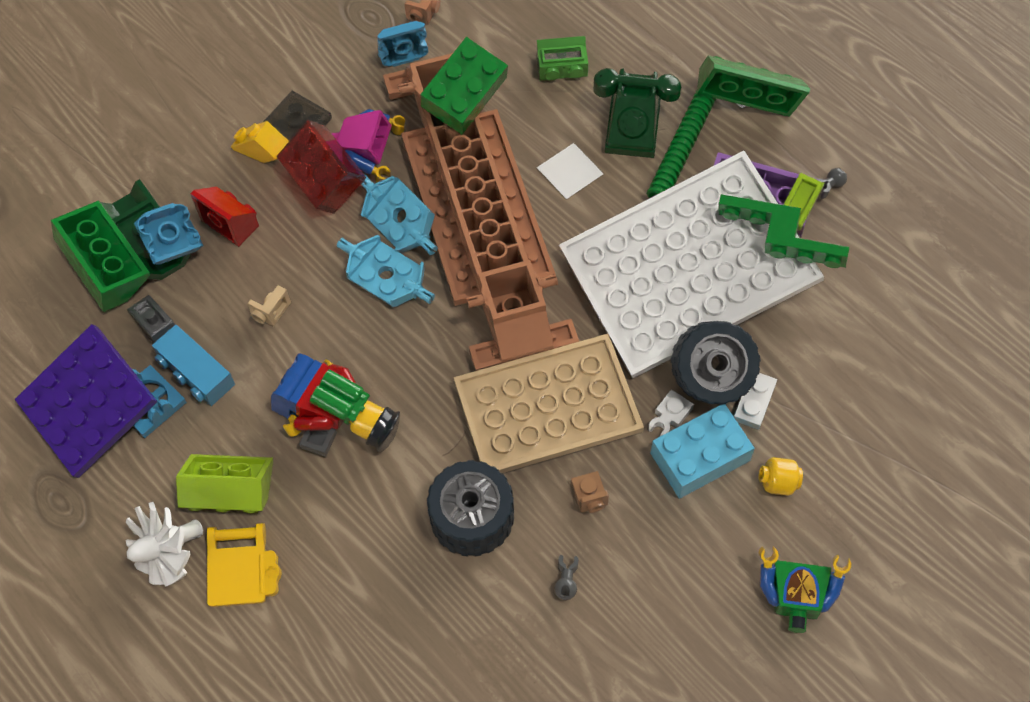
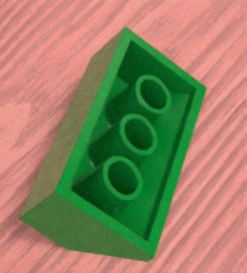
M708 55L699 68L697 94L788 117L793 114L810 93V87L802 79L794 78L787 74L771 72L764 68L751 67L740 62L724 60L717 56L712 57Z
M99 200L51 220L53 239L103 312L127 302L150 276L146 266Z

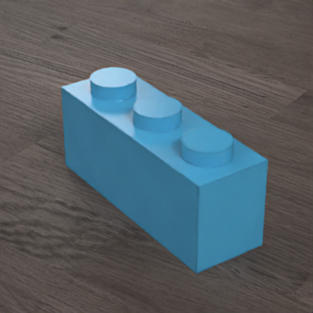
M174 325L152 345L156 353L154 359L164 369L169 367L173 371V377L182 386L185 383L192 388L190 392L200 402L205 400L212 406L235 386L230 372L178 325Z

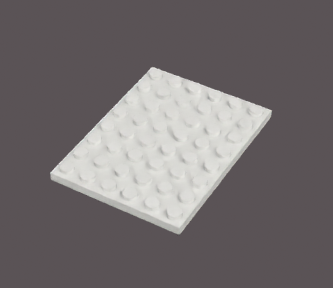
M745 151L708 168L559 245L561 252L605 331L609 334L632 379L670 360L673 355V347L679 340L678 338L691 326L708 321H727L733 325H738L824 280V276L815 262L802 263L795 258L789 257L779 259L765 253V242L769 224L757 225L744 219L729 220L719 215L718 203L721 194L778 204Z

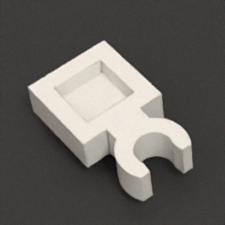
M670 390L656 408L655 414L659 417L650 421L648 431L652 432L657 426L662 427L663 431L660 435L662 436L669 432L670 425L676 428L679 427L692 411L694 404L673 390Z

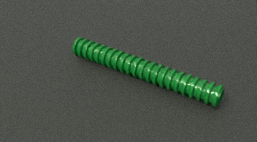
M696 90L682 118V122L646 194L649 199L675 186L677 178H679L680 172H682L683 166H685L686 160L717 98L697 94Z

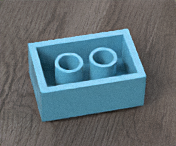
M723 404L653 440L650 454L680 499L751 461L755 448L727 406Z

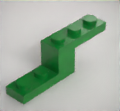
M720 195L718 203L719 215L729 220H749L757 225L769 224L765 242V253L770 254V256L779 259L785 257L795 258L802 263H822L829 268H846L850 247L796 238L801 208Z

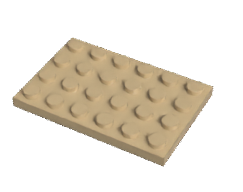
M609 334L453 377L479 461L496 467L501 474L644 431L643 423Z

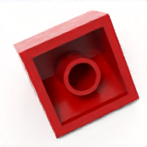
M216 186L196 189L190 193L200 220L238 247L259 227L256 211L249 204L243 205L229 191L224 192Z

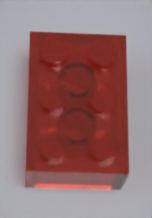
M311 120L306 121L276 156L314 207L332 214L343 205L366 179V176L328 128Z

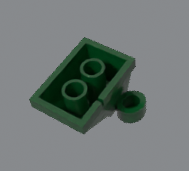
M610 68L602 69L595 74L593 81L595 95L602 98L612 96L605 153L654 158L661 99L666 102H674L679 99L682 87L677 77L671 74H664L658 78L657 72H654L652 75L626 73L624 68L620 69L619 74Z

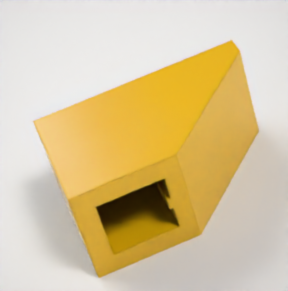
M268 121L259 124L254 123L247 128H240L234 135L235 141L231 148L250 158L267 163L278 158L289 140Z

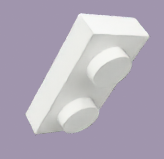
M759 373L755 385L740 399L734 415L738 423L760 429L777 379Z

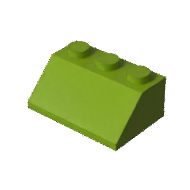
M191 454L176 476L178 508H187L191 511L215 509L218 512L243 510L246 513L263 511L269 497L273 457Z

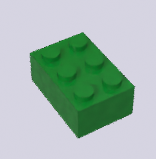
M465 37L420 94L421 107L463 135L506 80L508 65L468 37Z

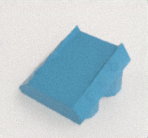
M413 21L383 29L377 36L378 56L382 64L395 67L417 61L419 58L427 55L429 51L425 41L427 37L425 23Z
M171 203L145 212L134 222L153 264H162L196 252L204 247L198 231L190 220L188 208L182 204Z

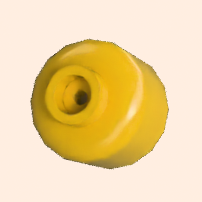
M771 457L767 460L765 466L762 465L760 467L758 478L759 482L763 483L766 492L789 496L800 489L803 481V471L797 462L792 459Z

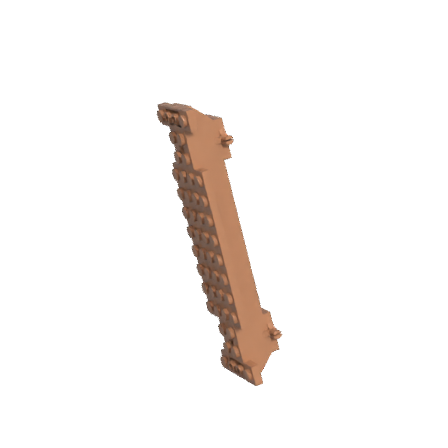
M451 53L411 63L409 66H406V70L385 74L383 79L390 100L414 94L424 125L423 128L404 132L401 135L421 200L435 214L431 232L435 245L438 247L437 251L454 305L467 303L469 309L480 305L484 309L493 340L469 346L475 371L580 341L572 319L549 325L546 304L542 295L543 288L558 285V281L498 110L479 113L463 135H461L421 107L420 94L453 54Z

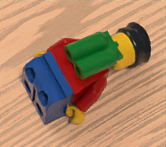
M301 353L297 354L294 363L286 371L278 388L271 395V410L289 420L290 424H284L283 428L290 437L297 436L301 431L339 429L344 421L345 424H350V430L354 434L367 440L366 445L374 446L378 452H382L394 440L400 421V411L394 412L389 407L384 409L368 400L370 395L364 392L363 387L356 384L348 368L335 365L327 359L324 360V363H320Z

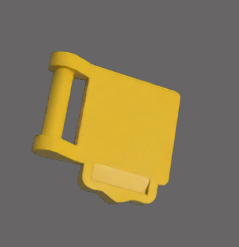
M265 523L256 524V527L217 530L216 527H207V604L210 607L264 603L266 597L278 594V583L282 571L278 565L277 553L272 550L265 551ZM256 538V546L217 549L218 541Z

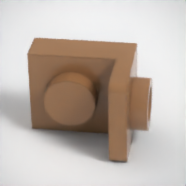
M598 471L571 478V484L581 513L586 511L595 513L608 505L609 495L607 490H604Z

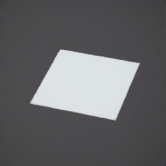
M574 143L537 167L566 199L603 175L597 166Z

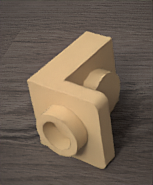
M278 285L273 292L266 296L264 305L251 299L247 305L250 309L251 317L261 324L266 322L274 327L290 305L291 300L287 289Z

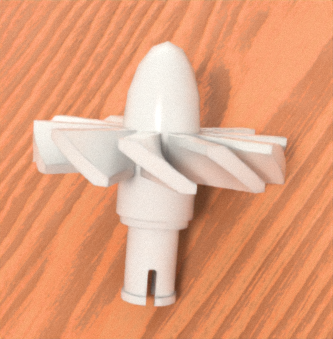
M150 502L148 503L150 519L144 514L140 506L135 508L142 528L137 526L130 518L126 519V524L131 531L140 537L138 540H126V545L129 547L127 558L135 562L134 565L137 570L149 574V583L165 585L166 587L179 581L187 574L184 567L189 560L190 551L181 550L182 546L187 541L201 537L203 535V527L198 520H192L179 527L172 525L171 512L167 507L165 508L162 526L155 504Z

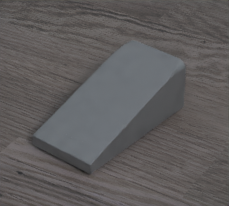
M147 295L127 309L153 343L175 325L174 321L150 295Z

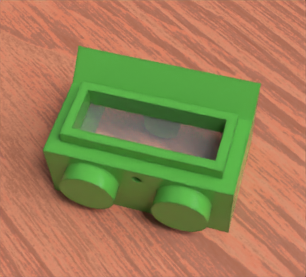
M585 36L537 40L539 79L556 80L588 76Z

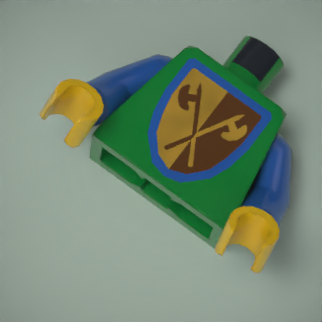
M774 546L772 548V556L765 558V549L761 547L758 552L764 562L761 565L760 572L761 590L769 604L775 606L776 614L789 616V631L795 633L806 632L807 619H817L820 613L827 612L838 599L845 580L843 574L851 569L850 558H848L847 565L840 568L836 565L839 559V555H836L833 558L835 571L831 572V567L778 560V551Z

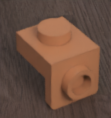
M407 0L405 2L406 18L411 21L425 23L426 25L429 24L433 14L437 13L440 8V0H421L420 3Z

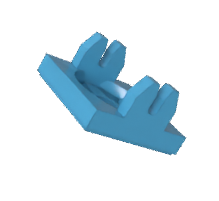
M151 365L141 373L132 369L143 384L154 383L160 385L154 392H151L158 402L147 412L148 418L139 419L133 425L144 438L187 403L185 398ZM167 393L168 401L160 399Z

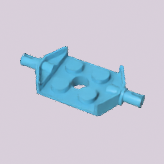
M362 175L361 179H358V183L365 188L367 193L361 216L367 218L396 247L395 251L404 253L422 246L429 255H433L435 253L433 250L437 251L438 247L429 240V233L435 214L399 178L391 176L374 184L367 175ZM401 210H405L406 217L404 221L399 223L397 219L398 213Z
M379 235L364 240L357 245H353L344 238L338 241L337 248L342 249L349 255L346 269L347 278L392 307L417 297L428 304H431L434 300L435 294L422 286L425 271L423 262L419 265L398 251H395L390 246L381 242ZM384 271L393 273V276L389 279L379 277Z

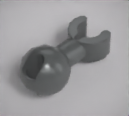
M834 168L828 173L827 179H818V181L824 183L823 188H825L820 198H826L832 187H842L847 182V173L842 171L841 168Z
M560 555L558 567L562 573L561 578L555 584L554 590L560 599L570 600L577 592L573 573L578 569L579 560L575 556L574 563L567 569L566 564L563 562L564 556Z

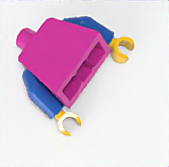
M367 109L359 115L345 118L340 132L331 133L329 142L331 147L339 150L346 162L368 175L371 173L376 175L378 183L386 179L381 177V174L390 177L391 172L387 166L377 168L375 164H380L390 130L396 135L404 133L405 119L401 115H396L392 119L390 115L382 113L381 110Z

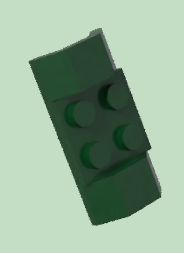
M140 179L135 181L130 194L112 204L100 202L150 272L148 279L163 280L186 265L191 253L162 264H153L134 222L145 212L157 209L160 206Z

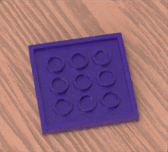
M93 324L15 398V401L70 474L76 478L82 476L158 402L102 331Z

